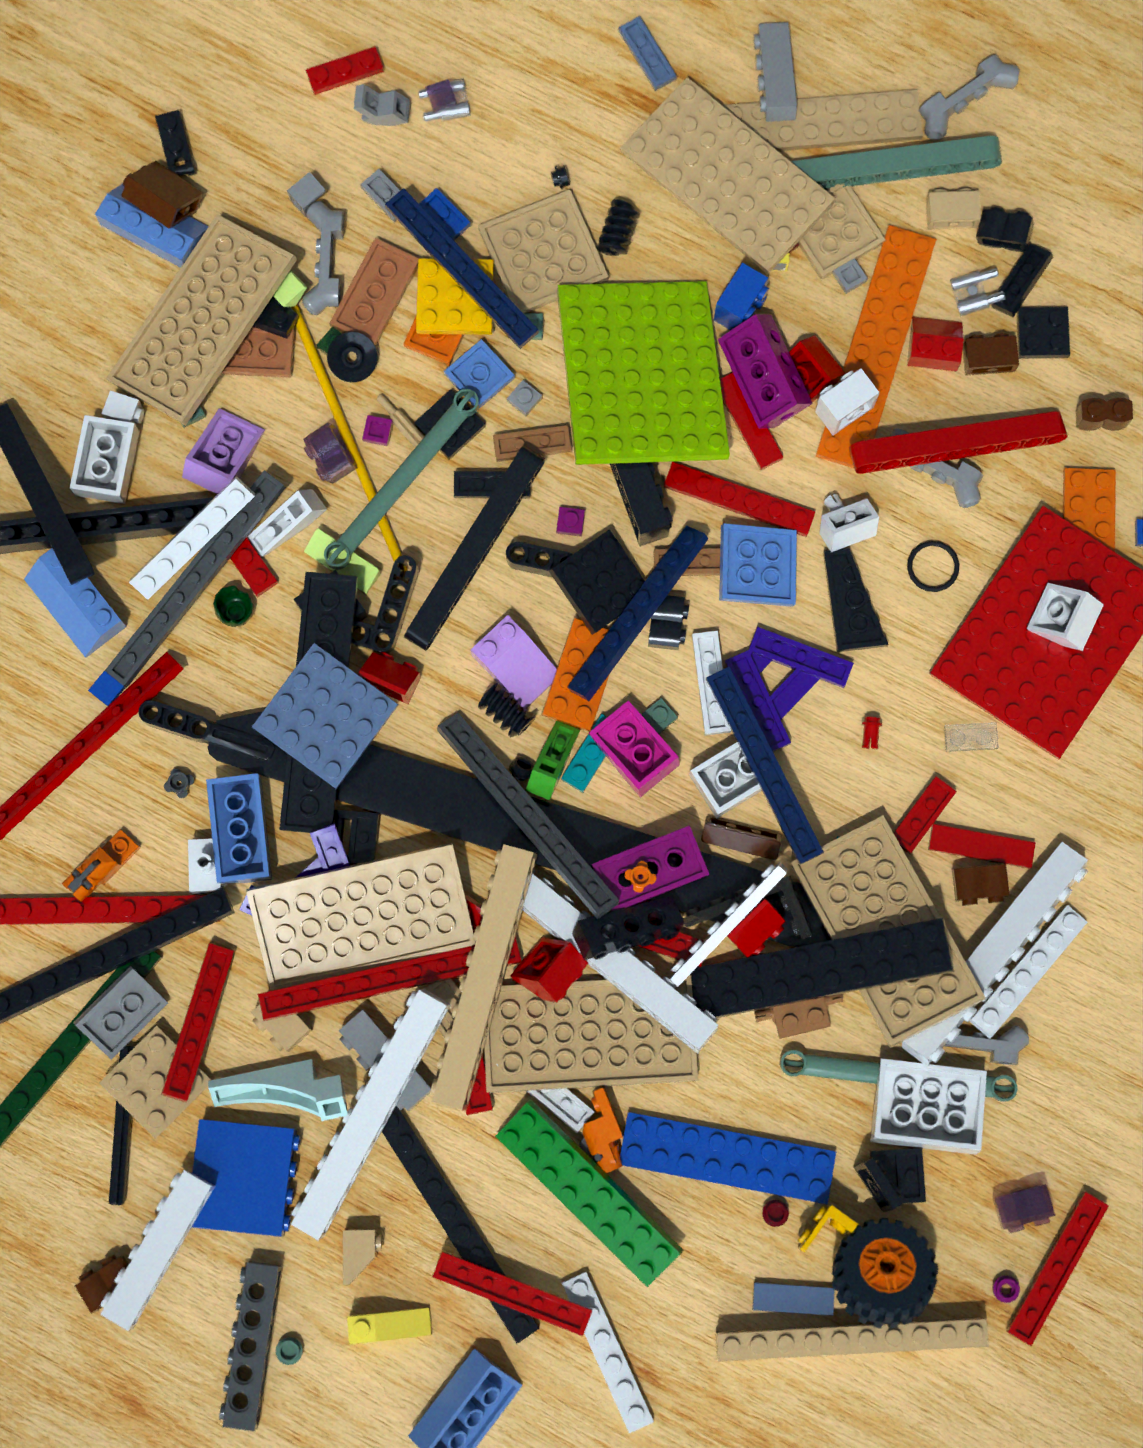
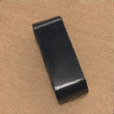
M513 542L506 549V561L511 568L552 577L549 570L573 555L570 552L523 542ZM515 551H521L524 554V557L519 561L513 560L510 556ZM540 556H545L549 559V563L545 566L537 565L535 561Z

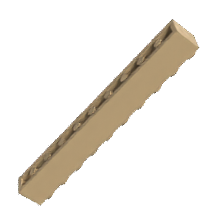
M503 844L502 850L498 849L495 857L497 869L495 875L492 874L488 882L490 894L488 900H484L481 907L482 923L481 926L477 925L474 932L475 948L474 951L469 952L466 966L469 967L466 977L463 976L459 986V992H462L460 1002L455 1003L452 1011V1017L455 1020L453 1027L448 1028L445 1036V1043L448 1045L445 1054L442 1053L438 1061V1069H441L438 1080L435 1079L431 1087L432 1102L460 1110H467L538 856L534 852Z
M983 1317L912 1321L906 1325L899 1322L897 1328L890 1329L888 1324H883L881 1328H875L873 1323L715 1332L718 1361L989 1347L987 1319Z

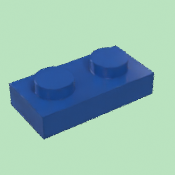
M437 188L419 203L453 240H456L471 226V222Z

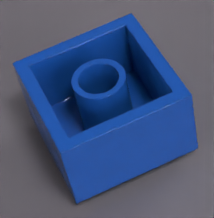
M742 263L716 303L714 321L732 330L752 317L756 308L760 310L767 299L766 295L769 291L767 287L768 277Z

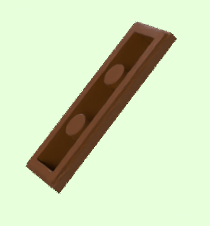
M706 816L701 841L704 843L776 860L778 857L782 835L779 833L719 818L716 819L711 816Z

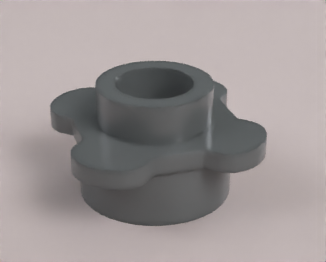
M175 768L170 772L171 775L164 784V789L167 792L176 793L179 798H185L188 795L187 790L190 785L194 784V777L190 774L185 775L180 769ZM178 781L182 783L180 786L177 785Z

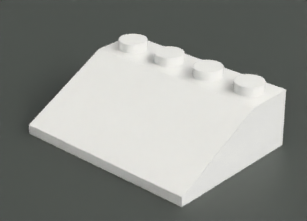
M881 1058L872 1118L871 1142L976 1155L981 1151L987 1071L929 1064L927 1067L923 1063Z

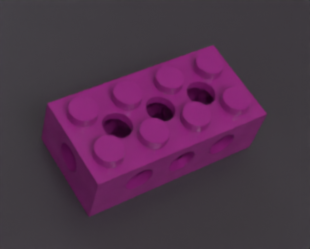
M755 314L718 339L759 429L775 428L813 404L772 315Z
M690 825L591 865L594 872L619 900L618 905L611 909L610 912L633 906L709 875ZM676 853L681 857L682 862L679 867H671L668 864L667 857L669 854ZM638 862L653 863L657 867L656 882L648 884L642 892H635L633 884L629 887H623L619 884V875L628 869L632 870L635 868ZM639 874L638 879H643V875Z

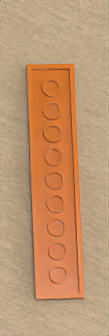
M892 225L888 226L885 242H883L843 368L846 374L852 370L855 373L862 369L880 393L874 408L835 435H832L825 426L816 457L854 468L849 447L858 441L875 438L937 239Z

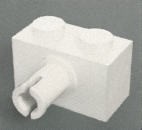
M833 494L835 500H833L831 495L824 500V504L830 512L822 515L819 534L831 552L876 536L879 516L868 499L848 506H844L838 494Z
M212 839L188 840L189 892L192 894H210L220 888H224V886H228V883H217Z

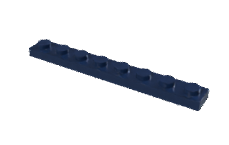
M404 188L385 203L386 209L519 349L539 333V329Z
M687 525L568 685L567 688L572 693L587 701L592 699L708 541L705 533Z
M730 667L706 677V682L799 865L822 855L824 851Z

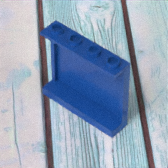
M199 1119L192 1173L213 1184L215 1188L192 1228L279 1237L284 1236L285 1231L289 1232L291 1215H287L288 1204L292 1205L294 1198V1188H290L291 1177L295 1178L297 1172V1162L293 1161L294 1151H299L300 1135H296L297 1129Z

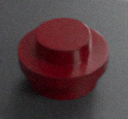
M771 1200L764 1205L762 1217L768 1225L779 1227L788 1220L789 1210L782 1201Z

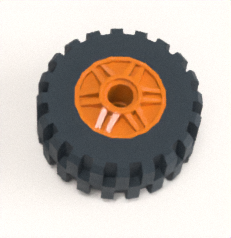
M880 1218L879 1223H875L873 1219L864 1222L863 1227L857 1225L850 1235H845L840 1247H838L832 1266V1275L834 1276L832 1285L833 1290H838L836 1297L839 1303H846L845 1311L852 1316L856 1313L860 1316L858 1321L866 1324L868 1320L874 1322L873 1327L881 1328L883 1324H888L890 1329L897 1328L899 1322H902L903 1325L912 1322L914 1316L918 1317L924 1311L936 1288L938 1264L934 1263L936 1258L934 1250L927 1249L929 1241L925 1236L919 1238L916 1235L918 1230L913 1226L907 1229L903 1227L904 1222L896 1220L895 1224L889 1223L888 1218Z

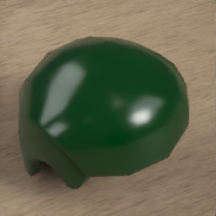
M236 586L222 588L215 595L213 603L215 615L219 621L227 626L240 627L246 624L252 617L254 606L251 598H249V594L239 590Z

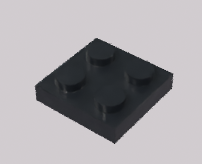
M1020 307L1016 313L1019 359L1069 358L1068 307Z
M452 389L414 422L415 426L425 436L453 404L456 393ZM459 398V400H458V402H457V406H458V405L460 404V402L462 401L460 398ZM465 404L462 410H470V408ZM476 414L467 417L439 451L450 460L486 427V424Z
M870 1158L861 1161L853 1167L882 1212L894 1210L903 1204L900 1200L902 1195L894 1183H889L885 1177L887 1172L880 1161Z

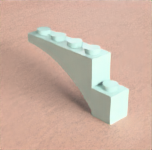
M312 1059L208 1081V1088L214 1107L240 1103H271L305 1110L319 1116L321 1121L348 1116L346 1095L341 1076L336 1075L317 1079Z

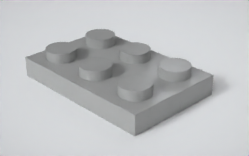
M130 966L73 1023L112 1060L168 1002Z

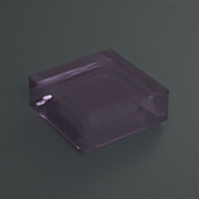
M449 79L425 87L433 112L457 105Z

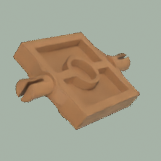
M842 994L772 1007L754 1012V1016L765 1014V1016L755 1018L756 1023L772 1019L776 1025L778 1037L782 1039L831 1027L828 1017V1005L843 1002V997L835 998L842 996Z

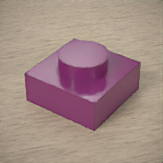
M367 415L362 438L363 442L388 446L393 421Z
M559 507L556 534L582 537L585 510Z

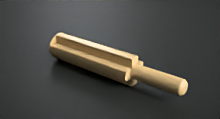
M379 395L377 401L391 415L390 419L393 421V424L416 447L424 436L400 409L396 411L383 395Z

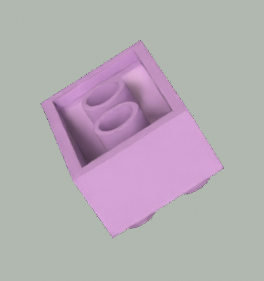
M219 408L185 458L182 478L218 494L236 476L239 479L242 477L264 434V429Z
M509 615L500 621L470 650L472 657L502 688L506 689L505 691L509 695H513V699L516 702L521 703L520 706L523 709H526L551 686L556 672V667Z

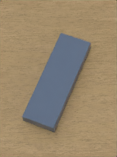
M640 16L618 27L620 35L655 91L676 80L675 72Z
M754 1283L752 1310L833 1316L834 1290L829 1287Z

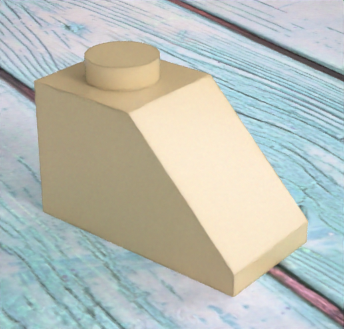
M377 1229L343 1230V1285H350L377 1257V1251H382V1236L377 1235Z

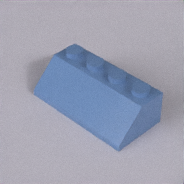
M123 183L107 193L95 213L99 224L180 268L209 227L192 217H188L169 229L121 197L124 189Z
M52 548L38 558L24 578L85 658L126 628V625L88 578L73 585L70 584Z
M256 773L207 779L217 883H251L272 880L262 778Z
M474 1348L408 1437L419 1448H476L523 1385Z

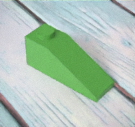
M556 721L532 769L526 791L547 800L551 799L580 732L579 729Z

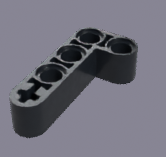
M403 555L395 560L375 625L359 621L354 622L353 631L359 627L365 629V636L362 640H354L352 634V643L354 645L378 653H390L394 650L419 572L418 564L412 557ZM407 562H409L412 568L411 571H406L404 578L406 581H409L408 584L401 580H396L397 577L402 579L403 571L400 567L401 565L406 566ZM398 586L404 587V596L400 599L393 598V589ZM393 610L397 612V620L391 624L386 623L384 619L385 614ZM381 635H388L390 638V643L385 648H379L377 645V639Z

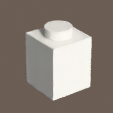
M110 390L102 415L106 419L131 422L136 425L141 423L144 409H142L143 406L138 399Z

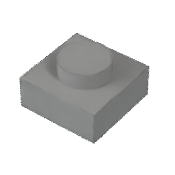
M855 258L833 270L832 273L845 294L866 283L868 280Z
M522 380L508 396L507 402L527 417L540 402L542 395Z

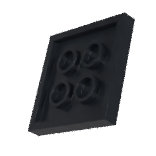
M610 529L549 570V573L592 635L619 617L645 582Z

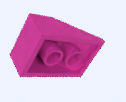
M629 700L589 732L595 743L640 798L680 765L678 755Z

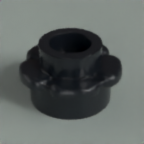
M554 166L555 171L551 172L555 187L560 186L562 190L563 187L570 185L564 166L558 168Z
M517 757L509 766V770L515 779L523 781L526 778L530 779L534 765L526 758Z

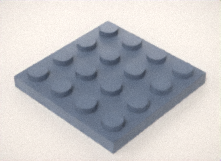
M314 643L253 724L252 728L337 789L393 714L398 704Z

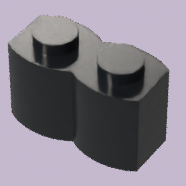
M999 207L984 209L976 236L978 244L991 248L1027 252L1034 227L1033 217L1024 211L1006 213L1004 209Z
M667 595L651 617L648 647L678 650L679 644L684 645L686 629H681L682 619H687L689 604H684L685 597Z

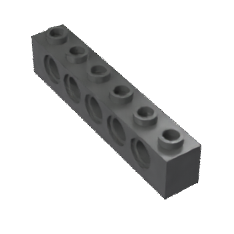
M250 1261L247 1262L246 1267L241 1269L240 1283H244L242 1294H238L236 1300V1310H240L238 1321H234L231 1336L235 1338L234 1349L230 1348L227 1364L231 1365L230 1376L225 1377L223 1392H227L226 1403H222L220 1407L219 1420H223L222 1427L256 1431L258 1429L282 1267L280 1265ZM259 1283L264 1287L262 1298H255L252 1295L251 1288L253 1284ZM251 1310L257 1311L260 1315L258 1325H251L247 1320V1315ZM246 1338H252L256 1342V1349L253 1353H249L243 1348V1342ZM242 1365H247L252 1370V1377L249 1380H244L239 1375V1369ZM237 1393H244L248 1397L246 1407H239L235 1403Z

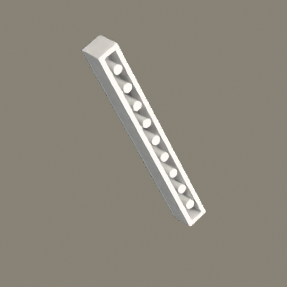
M1060 843L966 960V964L985 996L983 1002L993 992L991 986L995 981L1001 982L1009 971L1007 966L1011 961L1017 962L1023 955L1025 949L1022 947L1028 940L1033 942L1041 931L1038 927L1044 920L1046 922L1051 920L1057 911L1054 907L1058 902L1064 903L1072 893L1070 887L1074 882L1080 883L1086 876L1088 860L1065 843ZM977 1004L903 1041L902 1048L927 1067L932 1061L936 1063L945 1052L943 1047L949 1040L952 1043L961 1032L959 1026L963 1021L969 1022L977 1012L975 1008Z
M533 870L522 911L558 940L571 942L580 953L572 932L578 920L592 916L584 910L580 913L573 907L575 903L564 894L562 896L558 895L553 891L555 887L547 879L543 878L540 880L537 878ZM632 949L623 953H618L617 951L609 953L597 960L594 958L586 960L588 965L697 1054L718 1030L719 1025L715 1023L717 1018L707 1010L702 1012L695 1006L697 1002L686 993L682 996L675 990L676 985L665 976L661 979L654 973L656 969L646 960L641 962L634 957L636 953Z
M420 989L417 993L414 991L409 997L406 1004L409 1009L405 1016L400 1015L393 1029L397 1031L392 1040L388 1038L381 1049L383 1056L379 1063L375 1062L368 1073V1076L371 1078L367 1086L362 1085L355 1097L358 1100L355 1108H350L347 1111L348 1116H344L342 1121L345 1123L341 1133L337 1131L330 1142V1146L333 1147L328 1156L324 1155L317 1166L320 1172L316 1179L312 1178L304 1190L307 1195L303 1203L299 1201L291 1214L294 1216L291 1225L316 1240H320L327 1233L451 1006L450 1003L425 989Z

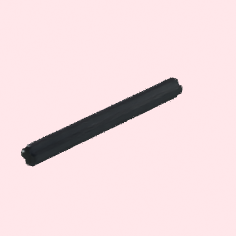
M123 1047L120 1051L119 1062L135 1047ZM117 1100L109 1190V1204L123 1205L125 1203L131 1114Z

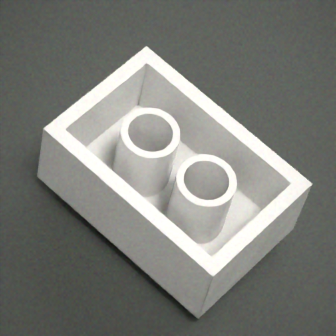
M84 415L70 483V489L75 496L125 504L139 437V430L135 423Z
M737 742L693 768L689 773L690 778L716 819L762 791Z

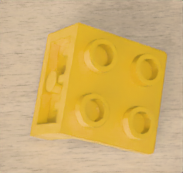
M828 1205L826 1208L821 1206L813 1217V1220L816 1221L815 1225L811 1230L806 1228L797 1240L801 1244L798 1249L805 1253L828 1219L831 1220L829 1225L841 1234H844L845 1231L852 1233L858 1224L832 1205Z

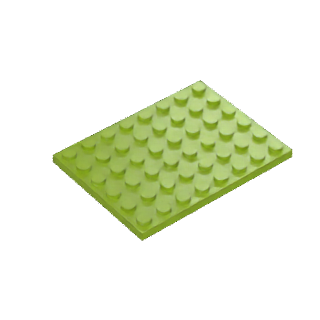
M707 281L558 285L557 296L575 465L728 460L730 452Z

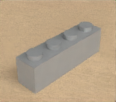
M788 22L759 24L758 34H754V50L759 49V55H756V70H761V76H758V91H763V97H760V112H765L766 122L795 120L797 102Z
M361 1010L339 1030L343 1035L339 1039L349 1051L352 1048L356 1050L360 1055L356 1058L357 1061L367 1071L375 1062H380L383 1056L381 1049L388 1038L368 1014ZM416 1070L396 1104L400 1110L405 1108L407 1111H410L431 1091L430 1086Z

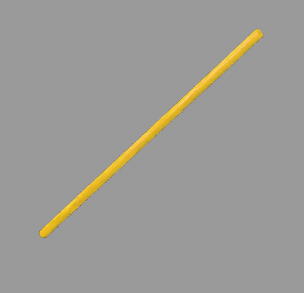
M296 304L295 307H291L298 316L295 326L364 492L370 502L376 495L375 489L298 304ZM384 515L378 522V525L395 562L402 554L388 520ZM401 565L400 569H402L403 573L408 570L407 566Z

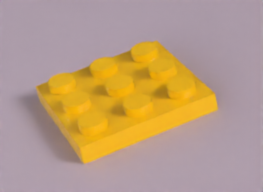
M418 259L417 334L492 335V319L435 259ZM472 259L493 281L494 260Z

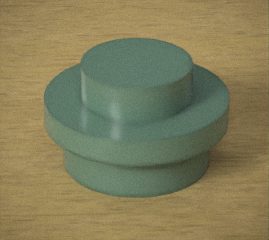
M287 1337L277 1344L276 1356L281 1363L292 1365L302 1357L303 1348L297 1339Z

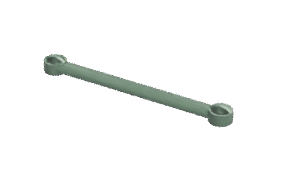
M462 389L455 394L453 404L340 538L326 547L324 558L330 568L340 570L349 564L350 556L463 421L477 412L479 399L474 391ZM465 396L463 400L460 402V404L457 406L459 398ZM473 397L476 401L475 406L470 410H462L469 399ZM337 548L330 558L327 559L330 551ZM345 550L347 553L345 561L340 564H333L336 557Z
M790 1050L784 1053L780 1059L782 1072L791 1077L805 1075L877 1084L880 1063L802 1054L797 1050ZM790 1054H797L802 1058L803 1062L784 1060V1058ZM784 1065L802 1067V1069L792 1073L785 1070ZM1007 1075L997 1077L986 1076L985 1097L1005 1102L1012 1100L1016 1096L1018 1088L1012 1077ZM1007 1079L1011 1082L1012 1087L998 1086L995 1083L997 1080ZM995 1091L1012 1092V1094L1007 1098H1002Z

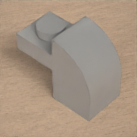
M365 84L356 86L354 110L362 114V121L383 126L408 123L410 99L395 90L379 94Z

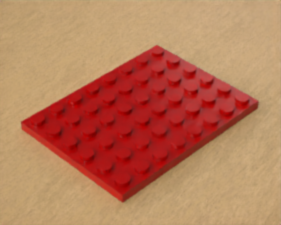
M1042 506L929 675L1059 760L1143 635V570L1045 506ZM1047 583L1086 591L1104 604L1083 651L1064 647L1027 629Z

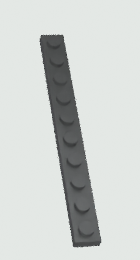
M265 470L250 487L255 493V497L203 546L106 668L105 671L126 688L284 491L286 487Z
M457 713L439 724L437 731L593 915L598 919L616 907L619 903L618 898L462 716Z

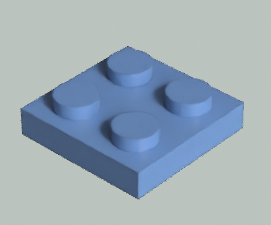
M482 339L444 371V375L459 391L470 389L477 394L479 399L478 409L515 379V375ZM472 397L469 399V402L475 406L476 401Z

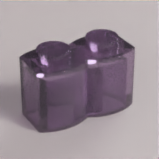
M326 423L304 438L306 445L304 450L311 460H315L317 465L315 470L322 481L326 480L334 484L358 468L335 425Z
M1046 1184L993 1197L1001 1229H1008L1009 1233L1024 1230V1224L1034 1222L1035 1226L1050 1223L1049 1217L1055 1216Z

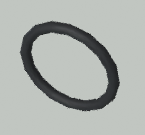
M928 541L919 544L912 550L908 558L907 570L910 579L917 587L929 592H939L949 588L955 582L959 575L960 563L956 553L950 546L939 541ZM937 546L946 550L952 556L954 573L951 579L944 585L938 587L927 586L915 577L912 569L913 559L925 547Z

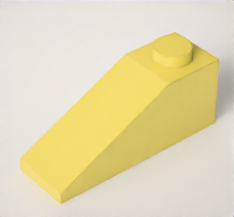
M429 1307L356 1314L347 1317L349 1344L432 1335Z

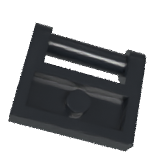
M335 810L334 823L342 843L345 820H352L349 853L347 855L350 864H360L375 860L379 813Z

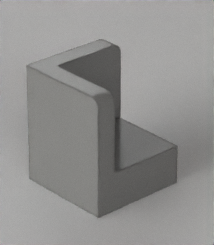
M309 172L289 188L287 193L289 200L306 218L307 209L325 193V188Z

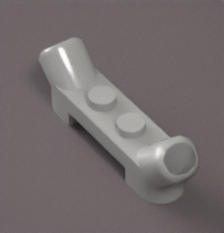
M994 54L979 64L975 74L977 76L976 79L949 98L945 99L940 92L930 98L919 109V113L926 120L925 135L934 140L945 137L949 116L955 112L959 114L968 107V103L973 99L979 100L984 97L990 87L1008 89L1016 87L1020 71L1018 66L1004 64L998 55Z
M322 201L314 202L307 209V218L321 232V239H316V253L320 254V263H315V278H319V283L302 297L304 307L312 315L320 314L326 307H338L341 299L339 278H332L333 239L344 238L343 210H330Z
M894 428L890 436L909 433L902 429ZM942 461L909 466L914 471H924L931 475V478L939 484L946 483L952 486L958 504L962 508L972 507L981 500L977 486L983 478V474L963 461L958 470Z
M1015 1025L996 1040L988 1039L983 1033H973V1037L962 1036L963 1031H961L952 1043L948 1040L944 1046L991 1052L990 1063L1018 1065L1019 1051L1029 1044V1036L1020 1026Z

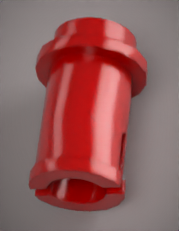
M865 717L864 722H862V725H864L862 748L870 749L871 739V748L878 749L879 727H882L880 718Z

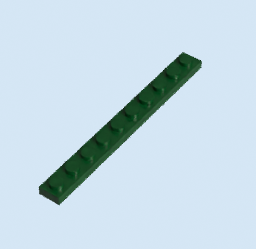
M155 951L116 969L0 1105V1148L91 1042L73 1022L130 966L145 979L162 959Z

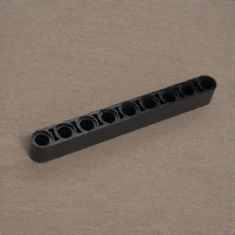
M6 401L1 403L0 447L70 584L73 585L94 575L95 572Z
M525 446L521 447L404 635L405 639L425 651L429 649L540 472L545 458Z

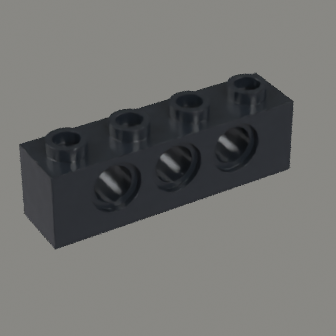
M671 895L611 911L598 919L593 916L578 920L572 935L583 959L594 958L597 960L616 951L618 953L626 952L634 946L641 945L645 947L656 940L663 938L664 940L673 939L679 934L684 920Z

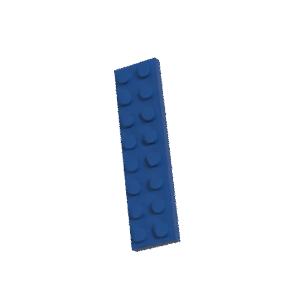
M631 1112L627 1114L620 1160L623 1166L822 1204H828L836 1151Z

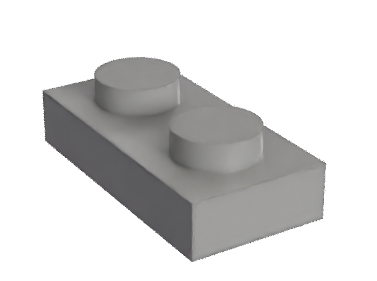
M378 169L360 185L364 192L395 223L397 219L386 209L385 203L400 190Z

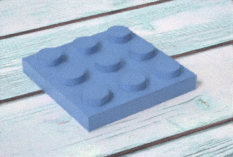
M722 524L719 601L788 607L796 605L797 530Z

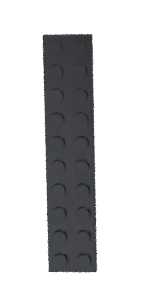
M305 572L296 666L315 643L349 668L358 584L357 576ZM288 753L279 830L310 833V831L333 824L337 789Z
M938 918L696 967L689 975H691L692 996L697 1002L695 1006L702 1012L707 1010L716 1018L954 972L945 920L944 918Z

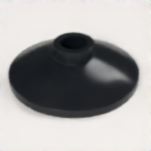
M345 332L337 336L329 345L327 363L331 372L340 380L351 383L359 382L369 377L374 371L377 364V351L373 342L367 336L358 332ZM349 352H354L356 354V359L354 361L347 360V354Z

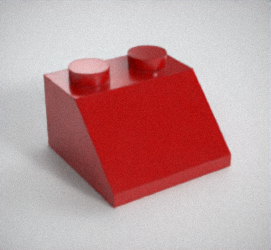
M912 317L907 366L957 372L962 359L964 339L962 322Z
M815 335L799 341L789 352L812 403L821 396L820 392L829 385L834 386L846 374Z
M372 652L358 675L383 694L409 705L421 679L420 672H417L418 668L407 662H404L403 665L393 661V656L385 652H380V654Z
M762 898L733 928L727 937L747 958L751 954L756 956L766 947L763 943L770 936L774 939L785 929L782 926L785 920L766 899Z
M541 937L510 977L542 1000L557 1003L565 997L572 983L581 977L588 962L583 959L571 942Z

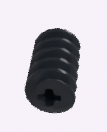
M619 199L611 201V208L608 210V217L605 219V226L602 228V235H600L599 244L596 246L599 252L609 256L627 254L628 250L622 247V245L629 246L631 241L625 238V236H633L634 232L629 228H635L637 223L632 219H638L640 216L630 203Z
M496 683L483 695L478 708L480 710L487 708L485 714L488 717L495 714L493 718L495 724L503 721L500 728L503 731L510 728L508 732L510 738L516 735L519 736L533 723L536 716L534 715L527 719L528 709L526 708L519 712L518 709L521 703L517 702L512 705L513 695L511 694L504 698L503 695L506 689L502 688L497 691L498 683Z

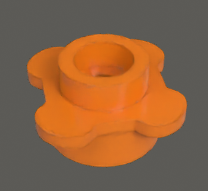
M645 861L638 862L635 868L632 870L628 869L625 872V878L631 881L633 890L637 893L642 892L648 884L656 882L655 874H651ZM642 874L643 879H638V875Z

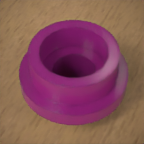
M1004 1275L995 1280L993 1294L999 1301L1010 1303L1019 1296L1020 1286L1016 1279ZM1004 1284L1010 1286L1008 1294H1003L1001 1291V1287Z

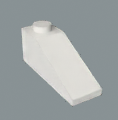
M313 489L298 490L247 538L259 556L264 557L309 526L327 508Z

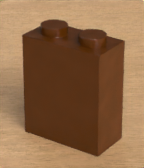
M155 160L147 166H142L140 170L129 173L123 181L124 189L121 197L170 229L197 212L203 192Z

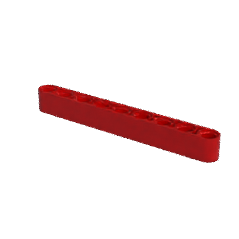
M1053 411L858 441L849 447V452L855 472L864 474L1051 445L1062 442L1068 437L1061 413Z

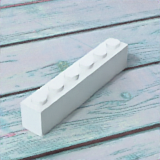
M184 1170L182 1174L178 1172L172 1180L170 1187L173 1190L169 1197L164 1196L156 1209L159 1212L155 1221L150 1220L142 1233L145 1235L141 1245L136 1244L129 1255V1259H131L127 1269H121L115 1279V1283L118 1285L113 1293H107L101 1303V1307L104 1309L100 1315L127 1331L132 1330L215 1188L213 1184L188 1170Z

